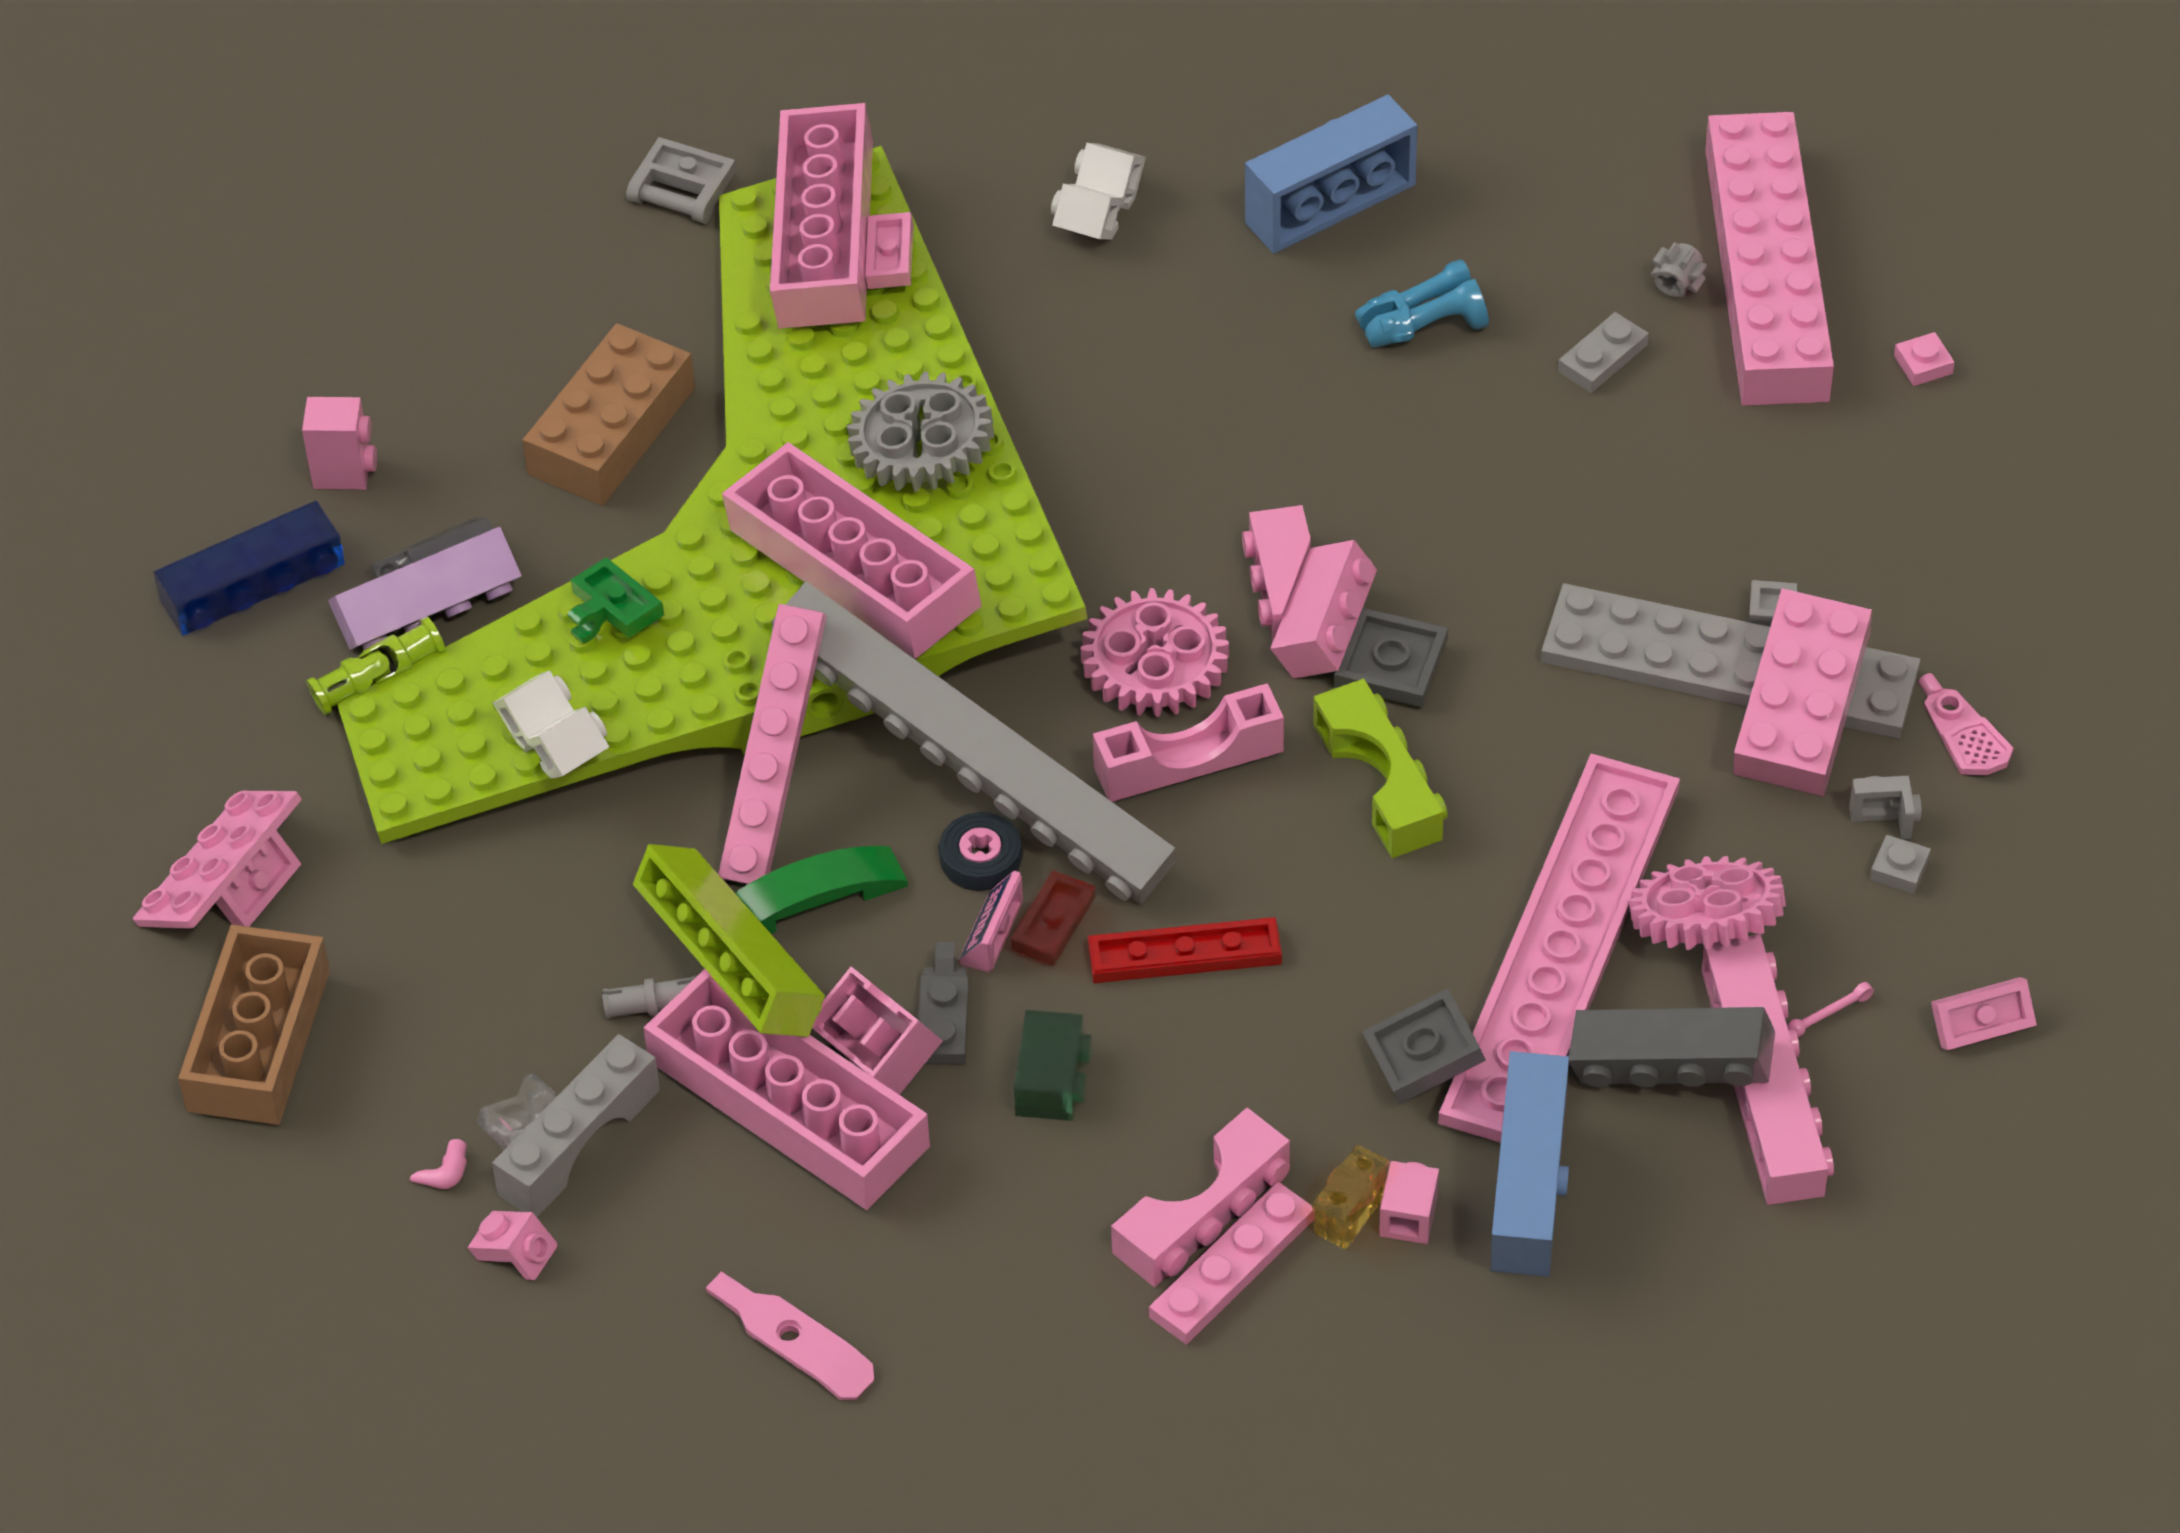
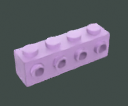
M497 527L329 599L328 602L349 650L361 645L365 650L388 637L387 634L401 628L406 633L421 625V619L445 611L447 618L471 609L473 607L469 600L485 593L489 601L511 592L513 588L510 582L522 575L501 527Z

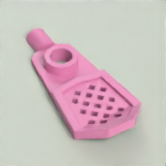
M1932 673L1923 675L1919 679L1918 684L1927 695L1924 707L1959 773L1962 775H1989L2007 768L2014 749L2010 743L1985 717H1981L1957 690L1943 689ZM1952 705L1957 709L1946 710L1942 706Z

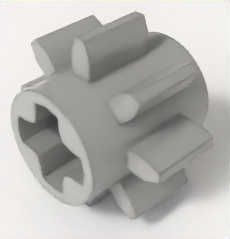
M1674 242L1669 250L1661 247L1652 260L1656 267L1652 271L1651 276L1655 277L1657 287L1669 296L1684 297L1688 290L1696 293L1706 279L1702 273L1707 265L1703 263L1700 252L1689 244H1677Z

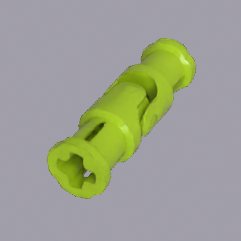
M429 617L421 619V625L398 637L393 634L366 648L358 656L359 658H346L340 662L339 668L318 679L310 677L306 679V684L316 705L323 715L327 716L332 713V707L336 706L337 703L354 694L361 695L369 691L373 682H375L374 684H380L412 669V664L435 652L441 654L446 651V647L434 623ZM379 649L385 650L393 659L396 668L395 672L391 673L388 658ZM341 683H344V685H342V686H340V687H338V688H336V689H334V690H332V691H330V692L327 691V690H329V689H331V688H333V687H335V686H337V685H339V684H341Z

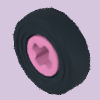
M987 812L969 813L953 820L943 831L938 846L941 868L950 881L964 889L976 891L993 889L1011 872H1018L1023 857L1021 838L1017 829L1010 821L1000 815ZM977 846L982 849L989 846V853L985 854L978 851L972 854V847L975 849Z

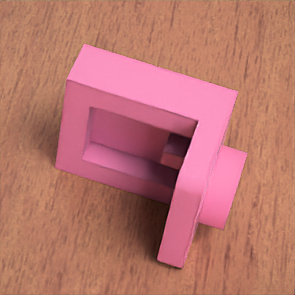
M492 1211L481 1222L479 1231L467 1248L478 1261L512 1262L526 1280H535L556 1250L557 1242L533 1212Z

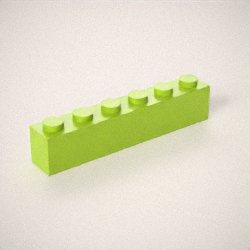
M648 844L632 885L760 1033L809 1037L816 1017L821 1012L822 1003L825 998L823 992L695 848Z

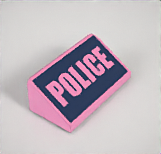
M1011 872L989 892L959 957V964L988 973L993 970L1023 903L1022 876H1020V872Z

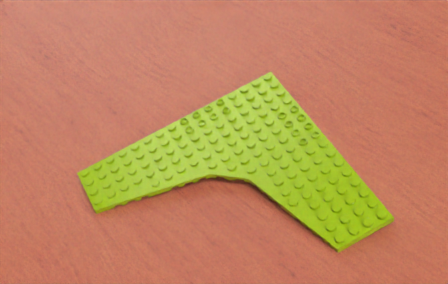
M882 146L873 148L870 216L911 212ZM776 178L719 195L726 447L663 533L611 560L663 603L665 615L630 638L626 637L606 620L592 640L581 643L571 634V630L578 625L568 618L567 613L575 606L585 602L573 593L570 581L446 646V651L441 654L434 652L412 664V669L380 684H373L370 686L369 691L361 695L354 694L337 703L381 844L669 753L698 748L722 747L741 749L743 755H745L772 635L771 621L776 617L778 604L786 605L805 582L731 531L722 493L788 442L974 568L982 606L915 659L937 676L984 652L1088 619L1086 606L913 216L911 285L867 288L865 321L779 329L770 294ZM923 372H928L929 379L935 381L941 373H945L947 383H951L954 379L961 377L964 388L974 384L977 395H985L986 403L991 408L994 438L989 439L991 449L990 451L981 452L983 461L981 464L968 462L969 475L958 471L953 473L955 483L951 484L944 478L938 479L937 489L933 490L928 482H922L918 492H914L912 483L906 482L904 487L897 491L894 480H891L884 486H880L877 475L868 479L865 476L864 468L856 467L848 442L847 425L853 424L851 413L861 411L859 402L861 399L874 401L872 389H880L883 392L889 390L888 380L891 379L897 385L904 384L906 374H909L913 381H920ZM923 406L920 407L919 412L920 426L922 420H925ZM921 438L919 443H917L918 458L922 455L923 445ZM549 670L553 677L559 676L567 685L572 697L568 702L573 710L586 707L589 713L594 712L598 715L607 730V736L604 739L609 745V748L569 773L553 779L542 770L540 765L542 760L534 748L525 752L516 743L492 703L534 676ZM814 676L801 736L875 712L872 710L868 713L861 711L849 701L846 696L847 692L835 683L832 686H828Z

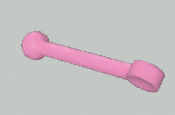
M1863 982L1849 995L1802 1020L1792 1019L1787 1027L1788 1029H1795L1797 1036L1800 1037L1805 1033L1807 1027L1856 1001L1864 1002L1873 995L1874 989L1868 982Z

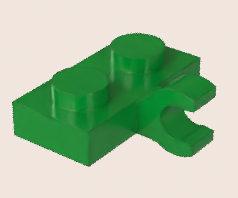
M607 557L571 579L573 593L585 602L575 606L567 613L568 618L578 625L571 630V634L581 643L592 640L606 620L626 637L630 638L665 615L663 603Z

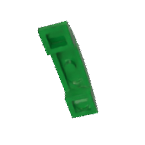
M860 846L834 850L791 863L754 880L736 891L735 894L770 934L777 932L776 920L860 892L864 901L907 887L908 880L890 846Z

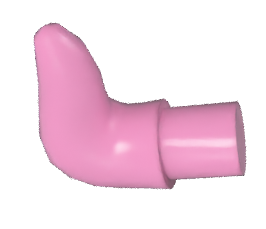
M459 1139L450 1140L447 1145L446 1155L443 1157L442 1166L437 1169H425L415 1172L410 1176L411 1182L439 1189L455 1187L460 1182L466 1167L467 1160L465 1155L467 1144Z

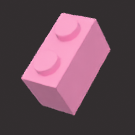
M307 397L302 433L313 489L366 490L369 472L376 471L377 449L375 445H369L372 435L371 417L364 416L361 397Z

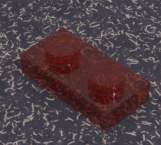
M1052 870L1013 934L1011 950L1054 966L1095 899V886Z

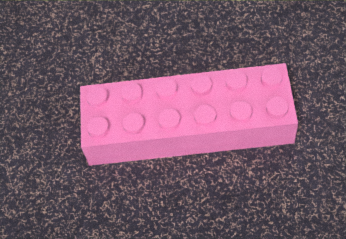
M866 103L780 110L770 294L779 329L862 322L866 320L867 283L865 279L873 155V138Z
M789 442L722 493L730 529L733 533L802 581H807L914 659L982 606L973 567Z
M706 969L643 1027L646 1050L656 1057L657 1068L865 1210H868L930 1147L928 1115L926 1112L811 1035L809 1037L760 1033Z

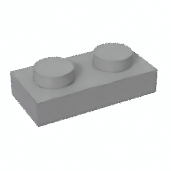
M1614 312L1558 360V372L1592 394L1648 345L1649 333L1617 312Z

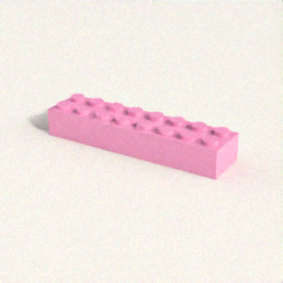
M1794 112L1708 115L1705 154L1741 405L1830 402L1834 364Z

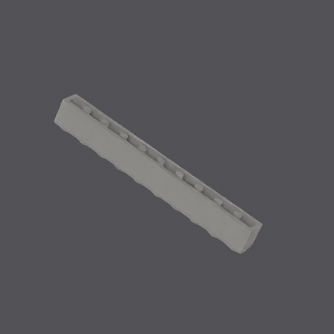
M805 581L787 602L786 605L819 611L827 615L814 676L828 686H832L835 683L847 692L846 696L854 706L865 713H868L870 710L884 719L883 724L900 739H905L908 736L919 744L922 754L932 763L938 766H942L945 763L956 771L959 781L969 790L975 793L982 790L994 799V805L1005 816L1013 820L1019 817L1029 824L1033 835L1042 843L1050 847L1056 844L1069 854L1068 859L1079 870L1087 874L1093 871L1106 880V887L1115 896L1124 901L1130 898L1141 906L1175 864V847L813 585ZM775 618L771 621L772 631H773V626H774Z

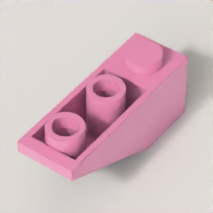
M1303 505L1249 512V531L1242 532L1245 558H1253L1255 564L1250 566L1252 589L1254 593L1261 592L1262 600H1258L1261 627L1269 626L1272 641L1275 638L1311 548V538Z

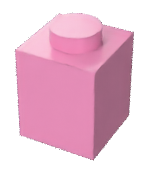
M1390 1162L1380 1207V1237L1428 1244L1438 1199V1168L1427 1167L1418 1162Z

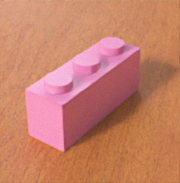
M1355 540L1310 548L1270 648L1293 679L1335 672L1340 668L1377 572L1372 561L1366 556Z

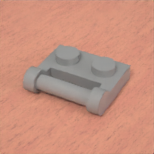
M658 137L631 178L627 187L626 198L628 201L642 204L645 201L691 215L693 221L707 224L712 217L714 206L719 200V195L723 194L736 173V162L734 159ZM652 181H656L698 194L699 196L697 199L651 186L650 184Z

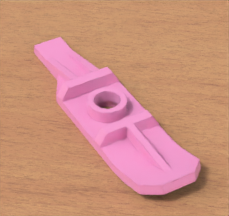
M722 1271L706 1287L707 1293L721 1301L741 1318L748 1335L814 1378L837 1399L857 1400L873 1383V1363L844 1339L781 1297L753 1293ZM789 1331L796 1332L799 1335L791 1341L781 1339V1336Z

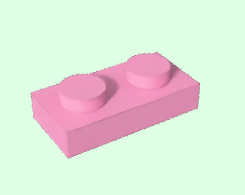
M911 212L868 216L865 279L868 289L911 285L914 227Z
M2022 977L1931 1001L1940 1046L1945 1050L2037 1026L2027 979Z

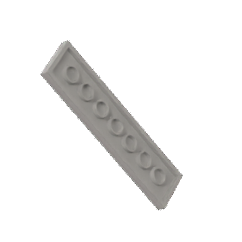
M1563 583L1541 650V663L1748 706L1770 627ZM1866 647L1844 727L1901 739L1921 659Z

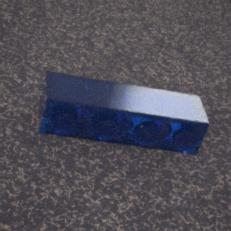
M317 500L155 570L153 574L160 602L181 635L184 636L197 629L205 628L211 623L233 613L248 609L252 605L276 594L286 592L319 575L327 574L333 569L344 565L345 560L340 535Z

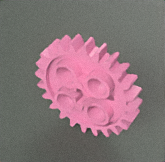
M1150 588L1148 597L1141 599L1136 591H1131V602L1128 603L1119 597H1115L1114 610L1101 606L1099 608L1100 619L1090 618L1089 631L1082 633L1081 663L1083 664L1084 677L1091 678L1092 691L1103 689L1104 702H1109L1118 697L1119 710L1121 711L1130 704L1136 705V714L1141 716L1146 707H1152L1155 716L1160 717L1162 707L1169 706L1174 714H1179V703L1183 701L1188 706L1195 708L1196 694L1209 699L1211 697V685L1221 686V673H1226L1228 670L1229 641L1226 640L1225 626H1218V614L1206 615V603L1204 602L1191 607V595L1189 594L1182 597L1179 601L1174 600V593L1171 589L1166 592L1164 598H1157L1154 588Z
M1706 856L1702 859L1701 863L1697 864L1687 859L1684 862L1685 866L1682 867L1669 864L1667 865V873L1653 871L1651 872L1652 880H1640V888L1632 889V898L1629 899L1633 928L1640 930L1642 938L1651 936L1653 944L1667 940L1668 948H1673L1679 943H1685L1686 950H1691L1696 944H1703L1704 948L1708 950L1711 949L1715 942H1720L1728 947L1731 944V939L1735 938L1746 942L1749 940V932L1763 934L1765 933L1764 925L1775 926L1776 917L1784 915L1783 907L1786 906L1781 876H1775L1773 868L1763 869L1762 862H1756L1747 866V860L1744 857L1732 863L1729 862L1728 856H1723L1718 862H1712L1709 856Z

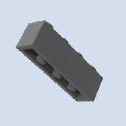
M1764 1007L1576 1010L1569 1063L1581 1085H1589L1595 1088L1608 1087L1610 1084H1634L1640 1087H1653L1657 1084L1681 1083L1690 1087H1698L1704 1083H1729L1735 1086H1747L1756 1082H1769L1775 1030Z

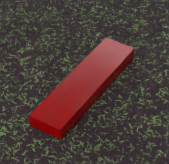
M1276 917L1088 936L1093 984L1282 965V951Z

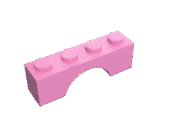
M1268 683L1225 695L1219 706L1208 718L1194 727L1171 734L1151 733L1143 729L1135 721L1093 733L1094 770L1107 799L1111 802L1284 752V716Z
M1249 1108L1243 1110L1213 1137L1214 1166L1219 1175L1206 1191L1196 1197L1182 1201H1162L1145 1196L1111 1225L1112 1254L1153 1287H1156L1167 1276L1172 1277L1178 1274L1187 1263L1188 1258L1202 1245L1209 1246L1221 1233L1222 1228L1236 1215L1239 1217L1243 1216L1253 1206L1256 1197L1269 1186L1273 1187L1277 1182L1281 1183L1290 1170V1140Z

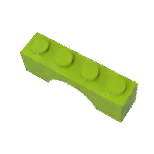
M1363 678L1314 696L1313 726L1332 758H1353L1364 761L1379 770L1387 780L1385 785L1373 795L1372 826L1391 858H1395L1443 840V820L1447 819L1448 813L1439 793L1433 794L1429 788L1427 775L1422 763L1418 759L1413 760L1408 753L1407 742L1402 730L1398 726L1393 727L1387 718L1388 713L1383 698L1379 693L1373 694Z

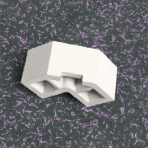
M1086 143L1085 150H1080L1075 162L1074 172L1078 174L1076 184H1063L1062 189L1058 190L1053 198L1051 214L1054 215L1052 226L1097 239H1113L1119 228L1116 218L1120 208L1129 210L1135 200L1146 157L1099 143Z
M549 670L534 676L492 703L516 743L525 752L534 748L542 760L540 762L542 770L553 779L569 773L609 748V745L604 739L607 736V730L598 715L594 712L589 713L586 707L573 710L568 702L572 697L567 685L559 676L553 677Z

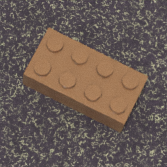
M616 323L523 438L527 474L603 506L695 390L691 353Z
M231 924L178 1077L186 1112L280 1125L330 973L323 937Z

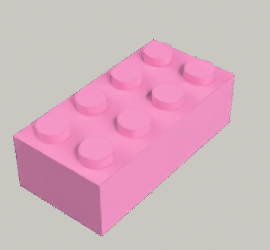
M1781 588L1735 747L1734 775L1825 796L1871 633L1872 609Z

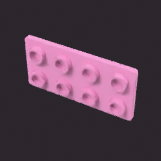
M244 790L231 796L225 803V810L215 822L205 827L197 837L198 842L186 856L181 857L171 866L169 876L157 889L151 891L143 899L142 907L133 917L138 927L191 929L199 923L216 903L232 925L250 927L301 866V862L277 832L279 826L302 800L300 795L296 791Z

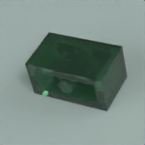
M1036 1010L1025 1011L1014 1084L1015 1116L1073 1121L1075 1103H1084L1087 1075L1080 1073L1081 1062L1090 1063L1092 1051V1034H1084L1083 1014Z

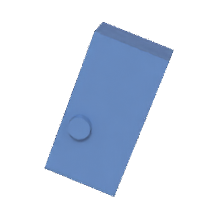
M1387 94L1245 162V223L1274 254L1416 185L1417 124Z
M1510 1051L1492 1227L1490 1271L1550 1277L1557 1195L1567 1196L1569 1166H1560L1569 1056Z

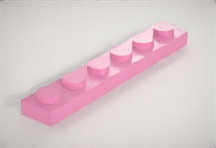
M778 604L718 873L723 880L748 885L771 871L827 615L823 612Z

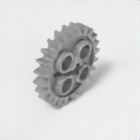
M923 372L920 381H913L912 377L906 374L904 384L897 385L891 379L888 380L889 390L883 392L880 389H872L874 401L861 399L859 401L861 411L852 412L853 424L847 425L851 456H854L856 467L864 468L865 476L868 479L877 475L880 486H884L891 480H894L897 491L901 490L906 482L912 483L914 492H918L922 482H928L933 490L937 489L938 479L944 478L951 484L955 483L953 473L958 471L969 475L968 462L981 464L983 462L981 452L990 451L989 439L994 438L991 408L987 406L985 395H977L974 384L964 388L961 377L954 379L951 383H947L945 373H941L935 381L929 379L928 372ZM923 406L925 420H922L920 426L919 412L920 407ZM921 438L923 445L922 455L918 458L917 443H919Z

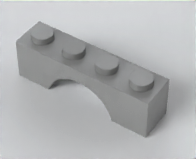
M618 1034L492 1162L498 1196L522 1212H533L538 1217L567 1187L571 1168L589 1138L602 1125L612 1119L623 1118L630 1122L660 1091L656 1057Z

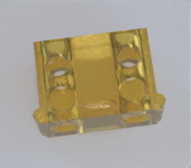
M1357 1144L1341 1166H1337L1327 1178V1185L1312 1205V1209H1314V1234L1346 1250L1382 1201L1387 1180V1167L1390 1160Z

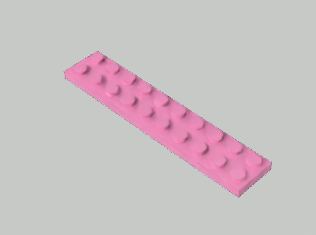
M1590 754L1473 1031V1035L1486 1061L1453 1078L1439 1111L1438 1124L1501 1143L1510 1051L1569 1056L1576 1010H1589L1630 911L1629 899L1632 898V889L1639 888L1640 886L1639 881L1643 879L1679 791L1680 778Z

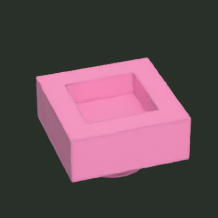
M1935 332L1895 344L1894 357L1913 386L1953 374L1955 362Z

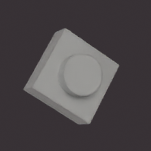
M1752 580L1749 622L1770 627L1781 588L1797 592V583Z
M1886 835L1871 868L1870 881L1915 895L1930 860L1931 849Z

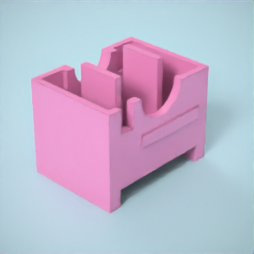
M853 967L847 970L823 1000L821 1012L816 1017L812 1027L856 1066L899 1095L943 1042L942 1039Z

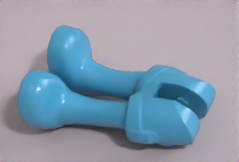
M1461 259L1448 263L1443 271L1436 276L1404 292L1387 291L1378 297L1370 299L1355 311V318L1360 327L1365 331V336L1373 348L1409 341L1414 338V332L1450 315H1461L1474 330H1480L1489 326L1488 312L1476 280L1471 279L1469 269ZM1438 297V298H1436V299H1434V300H1431V301H1429V302H1427V303H1424V302H1426V301H1428V300H1430V299H1432V298Z

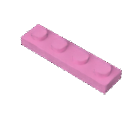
M1277 1182L1149 1306V1318L1187 1345L1315 1220V1207L1280 1182Z

